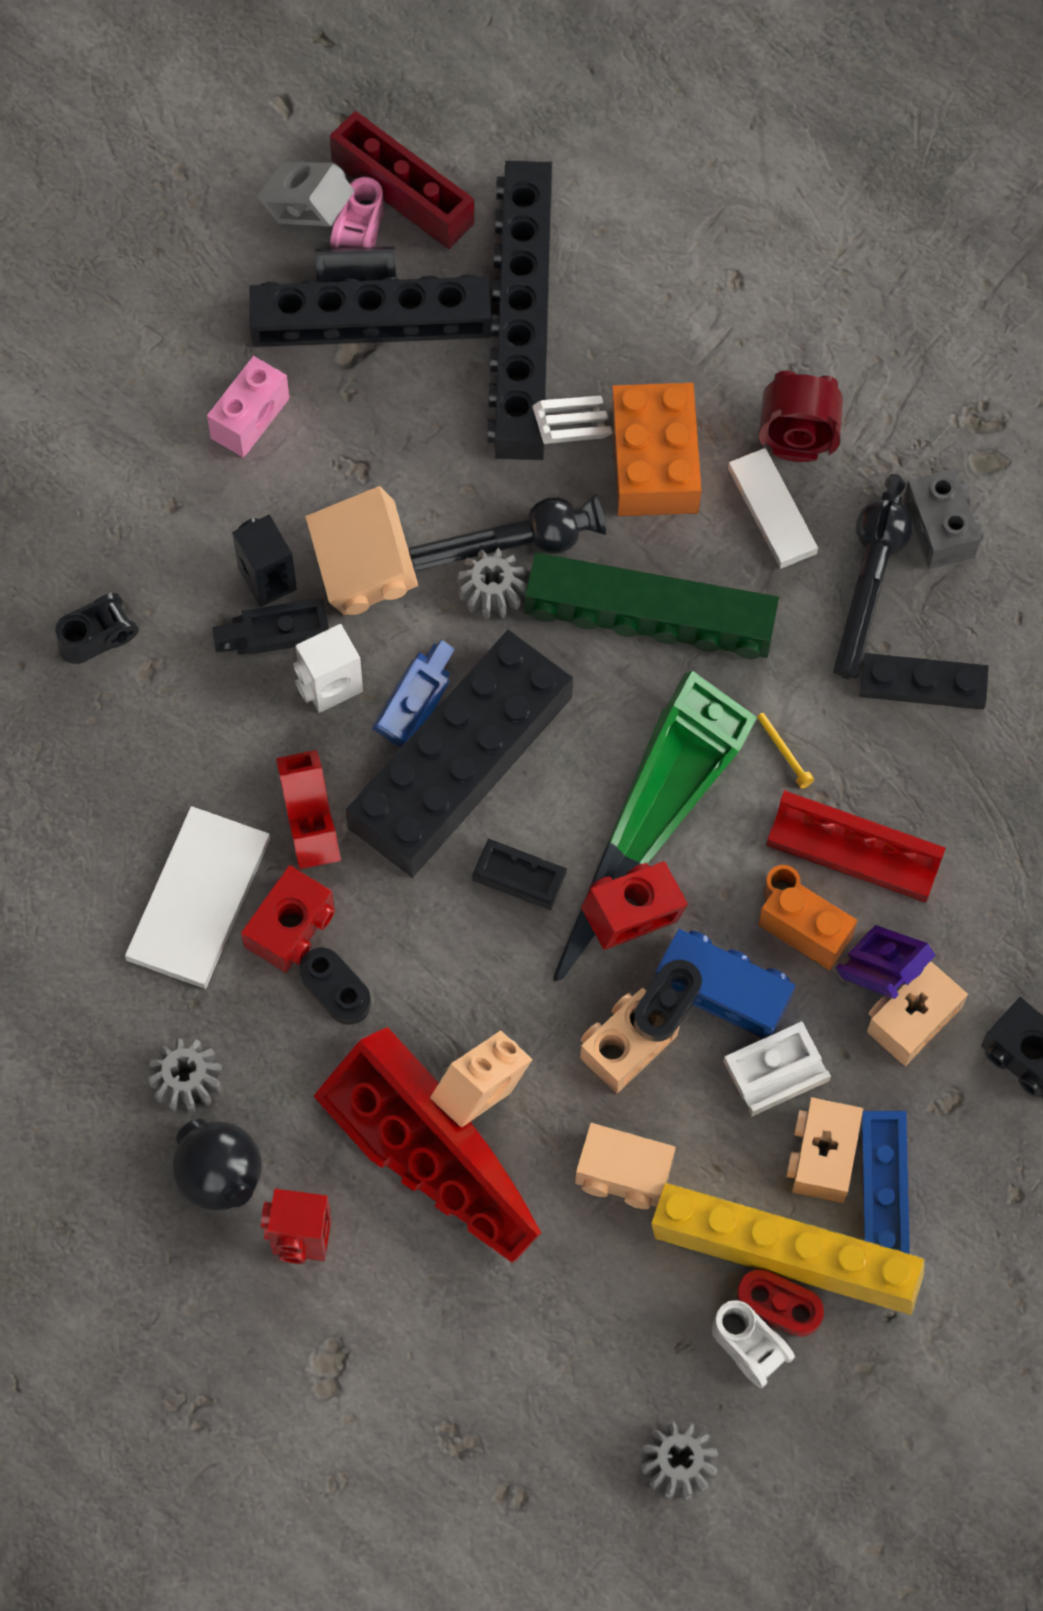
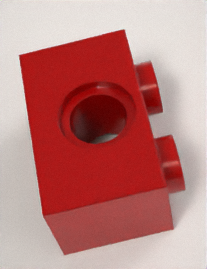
M663 861L649 866L648 863L637 865L629 870L625 876L614 880L612 877H605L596 881L589 887V892L581 905V909L603 950H607L677 923L688 903L667 864ZM625 898L635 900L639 906L631 905Z
M289 865L242 930L241 936L244 948L287 973L293 963L299 965L303 956L310 951L312 943L309 941L317 929L323 931L331 922L336 911L333 908L332 890ZM289 915H296L303 919L298 926L292 928L281 924V921Z

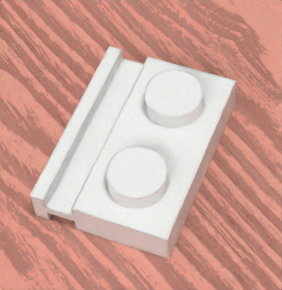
M799 1022L725 1056L723 1061L742 1099L745 1100L751 1116L830 1081L831 1077L829 1071L825 1069L822 1058L803 1022Z

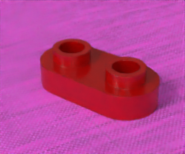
M767 1270L751 1271L742 1278L737 1291L738 1301L748 1304L765 1323L797 1337L809 1336L820 1327L824 1317V1306L821 1299L814 1292ZM756 1289H761L766 1292L768 1299L764 1302H756L752 1298L751 1293ZM802 1308L808 1313V1319L803 1322L794 1319L792 1311Z

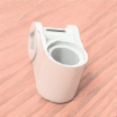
M738 1300L728 1301L718 1310L712 1323L713 1337L734 1359L745 1376L757 1387L763 1388L767 1384L766 1378L783 1362L790 1363L795 1359L793 1351L783 1338L770 1329L745 1302ZM727 1315L740 1317L745 1324V1331L736 1335L729 1333L725 1330L722 1319ZM771 1353L762 1363H758L765 1355Z

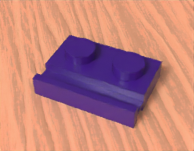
M875 925L848 953L850 960L845 965L838 963L835 969L843 980L895 999L899 995L896 989L901 984L909 985L913 979L923 972L926 965L936 954L926 942Z

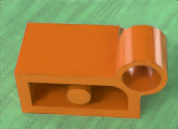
M788 865L773 867L766 878L764 896L767 901L761 909L758 926L830 971L853 938L858 920L801 885L800 876L793 867ZM785 881L792 887L785 890L774 889L772 883Z

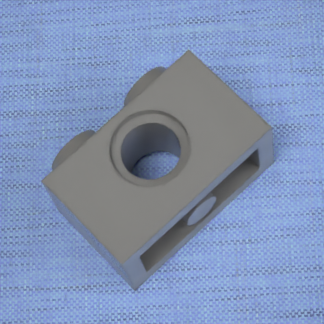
M281 162L259 192L257 198L278 224L331 226L355 190L345 179L343 170L334 163Z

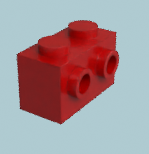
M274 1188L272 1202H264L261 1216L264 1240H269L272 1254L279 1255V1260L291 1264H304L306 1259L326 1260L332 1222L328 1195Z

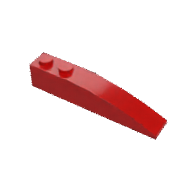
M388 1027L360 1039L313 1097L373 1163L380 1168L387 1166L402 1177L401 1183L413 1192L419 1189L436 1202L435 1208L446 1216L453 1214L466 1223L468 1232L511 1263L517 1261L542 1232L498 1158L471 1121L461 1128L430 1099L439 1084L438 1081Z

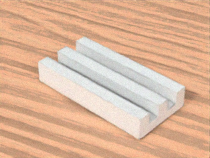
M602 396L541 400L534 404L532 407L544 444L603 439L613 433L611 426L604 425V420L608 419L607 412L600 411L599 406L603 404ZM588 410V412L548 416L545 415V413ZM592 422L593 427L556 431H550L549 427Z

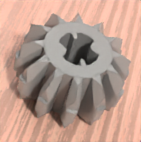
M498 548L493 556L488 557L481 549L478 552V561L470 558L466 559L464 562L465 571H460L457 579L458 584L461 586L458 590L459 598L461 601H468L467 607L470 613L483 609V617L487 620L491 616V611H497L498 615L504 619L507 615L506 607L518 610L520 607V597H525L527 584L523 582L526 579L525 569L523 567H516L517 559L514 554L502 559V552Z
M177 1038L175 1040L176 1050L171 1051L168 1047L161 1045L159 1051L163 1060L153 1059L150 1061V1069L155 1074L148 1077V1083L150 1088L157 1089L154 1096L158 1103L169 1100V1108L174 1113L180 1108L182 1103H185L188 1112L193 1114L196 1109L194 1101L200 1100L202 1104L209 1106L211 1098L208 1092L220 1091L221 1083L216 1077L223 1073L222 1066L219 1063L213 1062L216 1055L212 1048L201 1052V1042L197 1039L190 1044L189 1048H185L183 1040ZM190 1070V1080L181 1082V1071Z
M669 1422L667 1426L668 1438L661 1431L655 1429L651 1434V1438L657 1446L650 1444L643 1446L642 1454L652 1460L643 1463L641 1471L643 1474L657 1473L649 1483V1487L652 1490L658 1489L663 1483L668 1485L665 1491V1499L671 1500L674 1496L675 1488H681V1495L684 1501L691 1500V1484L699 1492L705 1493L708 1489V1484L703 1477H716L718 1469L707 1462L715 1460L718 1456V1451L714 1448L702 1449L708 1443L710 1435L704 1432L694 1439L692 1437L694 1432L693 1423H687L684 1434H679L676 1423ZM674 1453L677 1457L686 1454L689 1457L687 1467L689 1468L685 1469L681 1465L675 1469L671 1467L670 1464L673 1456L670 1454Z

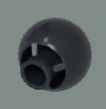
M194 1119L186 1123L177 1133L176 1142L179 1145L173 1159L174 1178L181 1193L196 1206L208 1210H227L246 1204L251 1199L262 1172L260 1151L253 1138L242 1128L227 1122L206 1123L203 1119Z

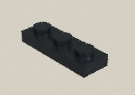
M864 653L860 697L984 710L987 699L989 665Z

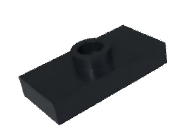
M395 246L315 250L317 282L319 283L340 282L344 279L374 281L386 277L396 278Z
M488 838L472 874V881L552 910L566 877L567 868Z

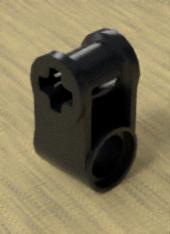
M109 593L103 595L94 602L74 612L65 614L59 619L55 632L60 655L65 661L72 664L84 663L112 648H117L130 642L138 634V626L134 621H129L121 607L123 601L119 594ZM72 635L84 636V638L78 642H70L67 640V638H69Z

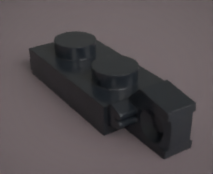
M323 598L244 610L241 611L240 616L232 618V624L212 627L216 652L238 650L239 655H251L296 647L295 645L328 630L329 626Z

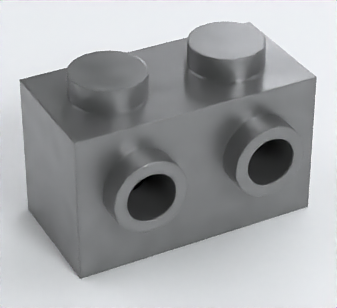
M955 469L908 480L904 502L913 522V527L928 568L932 569L975 558L980 541H983L984 538L983 528L979 518L972 517L969 508L971 500L968 487L965 482L959 481Z

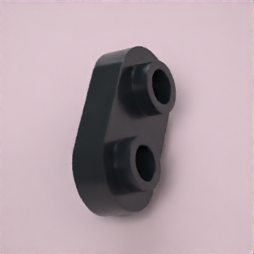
M320 947L308 951L301 959L299 971L301 981L309 992L336 1021L342 1024H356L366 1018L371 1008L370 992L366 985L333 950ZM322 962L329 966L328 970L324 973H317L313 970L317 963ZM347 993H352L357 997L355 1002L351 1004L343 1003L341 998Z
M673 960L664 965L635 1010V1028L643 1038L659 1042L670 1038L674 1034L701 991L702 976L699 969L693 963L686 960ZM679 980L683 981L687 988L684 991H676L672 988L671 984ZM653 1015H658L663 1018L664 1023L661 1026H653L648 1022V1019Z

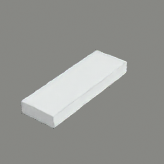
M766 448L729 462L728 470L779 568H784L816 555L818 546Z

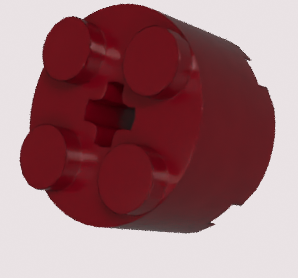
M788 370L776 373L774 381L766 386L762 395L759 440L763 447L767 443L773 448V455L793 462L818 460V454L828 450V456L834 453L840 445L843 396L838 389V381L831 376L817 377L796 374Z

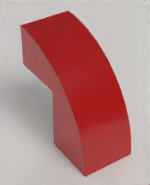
M312 750L276 758L299 869L341 861L318 751Z

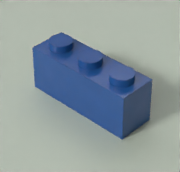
M681 929L677 930L655 973L656 978L663 966L673 960H686L693 963L699 969L702 976L701 991L693 1005L762 1039L775 1033L793 998L796 986L790 982L787 975L773 968L764 970L752 964L749 957L737 950L729 949L725 951L712 945V941L704 934L697 931H689L687 933ZM678 980L671 984L672 988L676 991H684L687 988L683 981Z

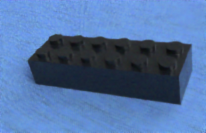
M507 629L345 809L348 829L413 878L572 699L573 677Z

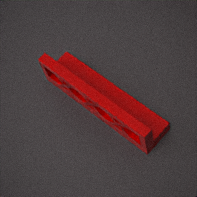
M786 790L782 794L778 813L766 846L925 903L928 900L946 847Z

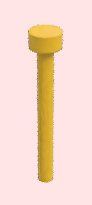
M760 713L757 719L797 775L796 783L801 789L812 784L814 778L811 773L803 771L764 713Z

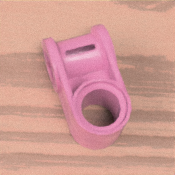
M361 177L350 184L355 191L335 220L331 234V248L375 247L378 231L384 217L383 191L381 185L375 179ZM363 200L373 201L371 204L368 205L359 204V202Z

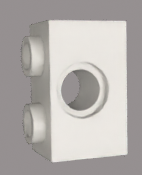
M341 624L295 645L298 661L293 663V667L299 678L295 680L296 686L303 700L306 703L312 701L318 713L363 692L360 656Z

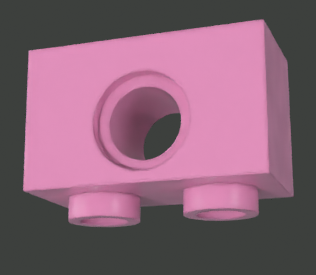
M253 356L207 414L210 438L244 458L290 399L287 375Z

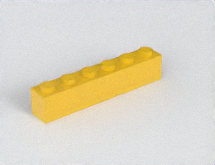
M666 1182L651 1223L654 1237L657 1240L757 1270H767L784 1278L908 1315L913 1313L924 1276V1258Z

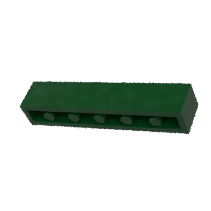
M535 552L525 595V614L532 615L535 619L544 622H552L554 620L567 621L583 629L605 628L626 637L638 634L654 637L658 642L665 644L681 642L695 645L703 651L712 652L720 649L735 652L738 656L746 659H756L758 657L768 658L779 596Z

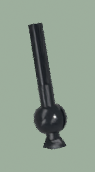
M891 474L886 478L885 486L887 491L882 493L881 500L869 502L863 507L856 520V534L860 543L866 549L833 669L834 674L841 675V678L849 679L850 677L857 678L889 555L900 551L907 544L912 534L913 522L907 509L901 505L902 497L900 494L905 489L906 482L900 475Z
M595 494L582 507L574 509L572 504L565 499L548 497L537 502L530 509L529 519L409 547L408 551L414 571L476 557L481 549L486 554L495 552L498 548L502 551L535 543V546L540 551L548 554L565 552L577 543L580 531L589 530L606 535L605 516L598 495Z

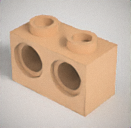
M643 987L634 996L630 993L624 995L612 1008L611 1012L614 1015L603 1025L599 1022L592 1025L581 1038L583 1044L581 1045L580 1059L616 1094L678 1036L679 1026L670 1038L664 1041L653 1042L643 1038L636 1028L632 1026L631 1020L634 1019L636 1007L646 993ZM653 1015L649 1018L653 1026H661L664 1023L663 1018L658 1015ZM613 1045L618 1047L623 1052V1055L617 1059L610 1060L603 1057L600 1050L605 1046Z

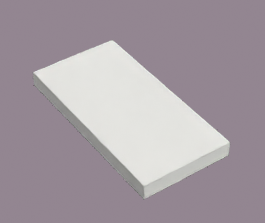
M191 806L125 954L126 961L206 989L269 844L270 834Z

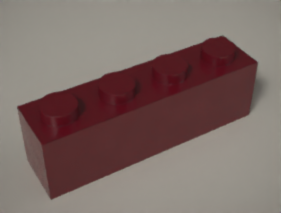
M356 110L329 135L331 162L355 180L361 177L375 179L381 185L383 201L448 250L475 224L473 197Z

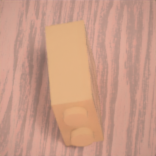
M381 486L305 516L329 603L344 616L361 614L368 610L370 605L383 600L398 599L404 596L408 590L419 586L395 502Z

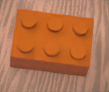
M694 382L613 385L611 415L618 516L699 513L702 490Z

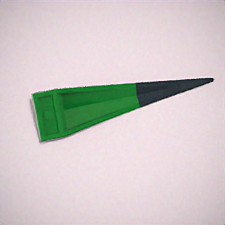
M694 671L684 674L667 707L661 711L591 885L605 877H612L613 880L623 877L635 866L643 863L649 864L695 804L738 754L757 719L754 714ZM582 909L579 912L555 971L554 981L565 977L595 935Z

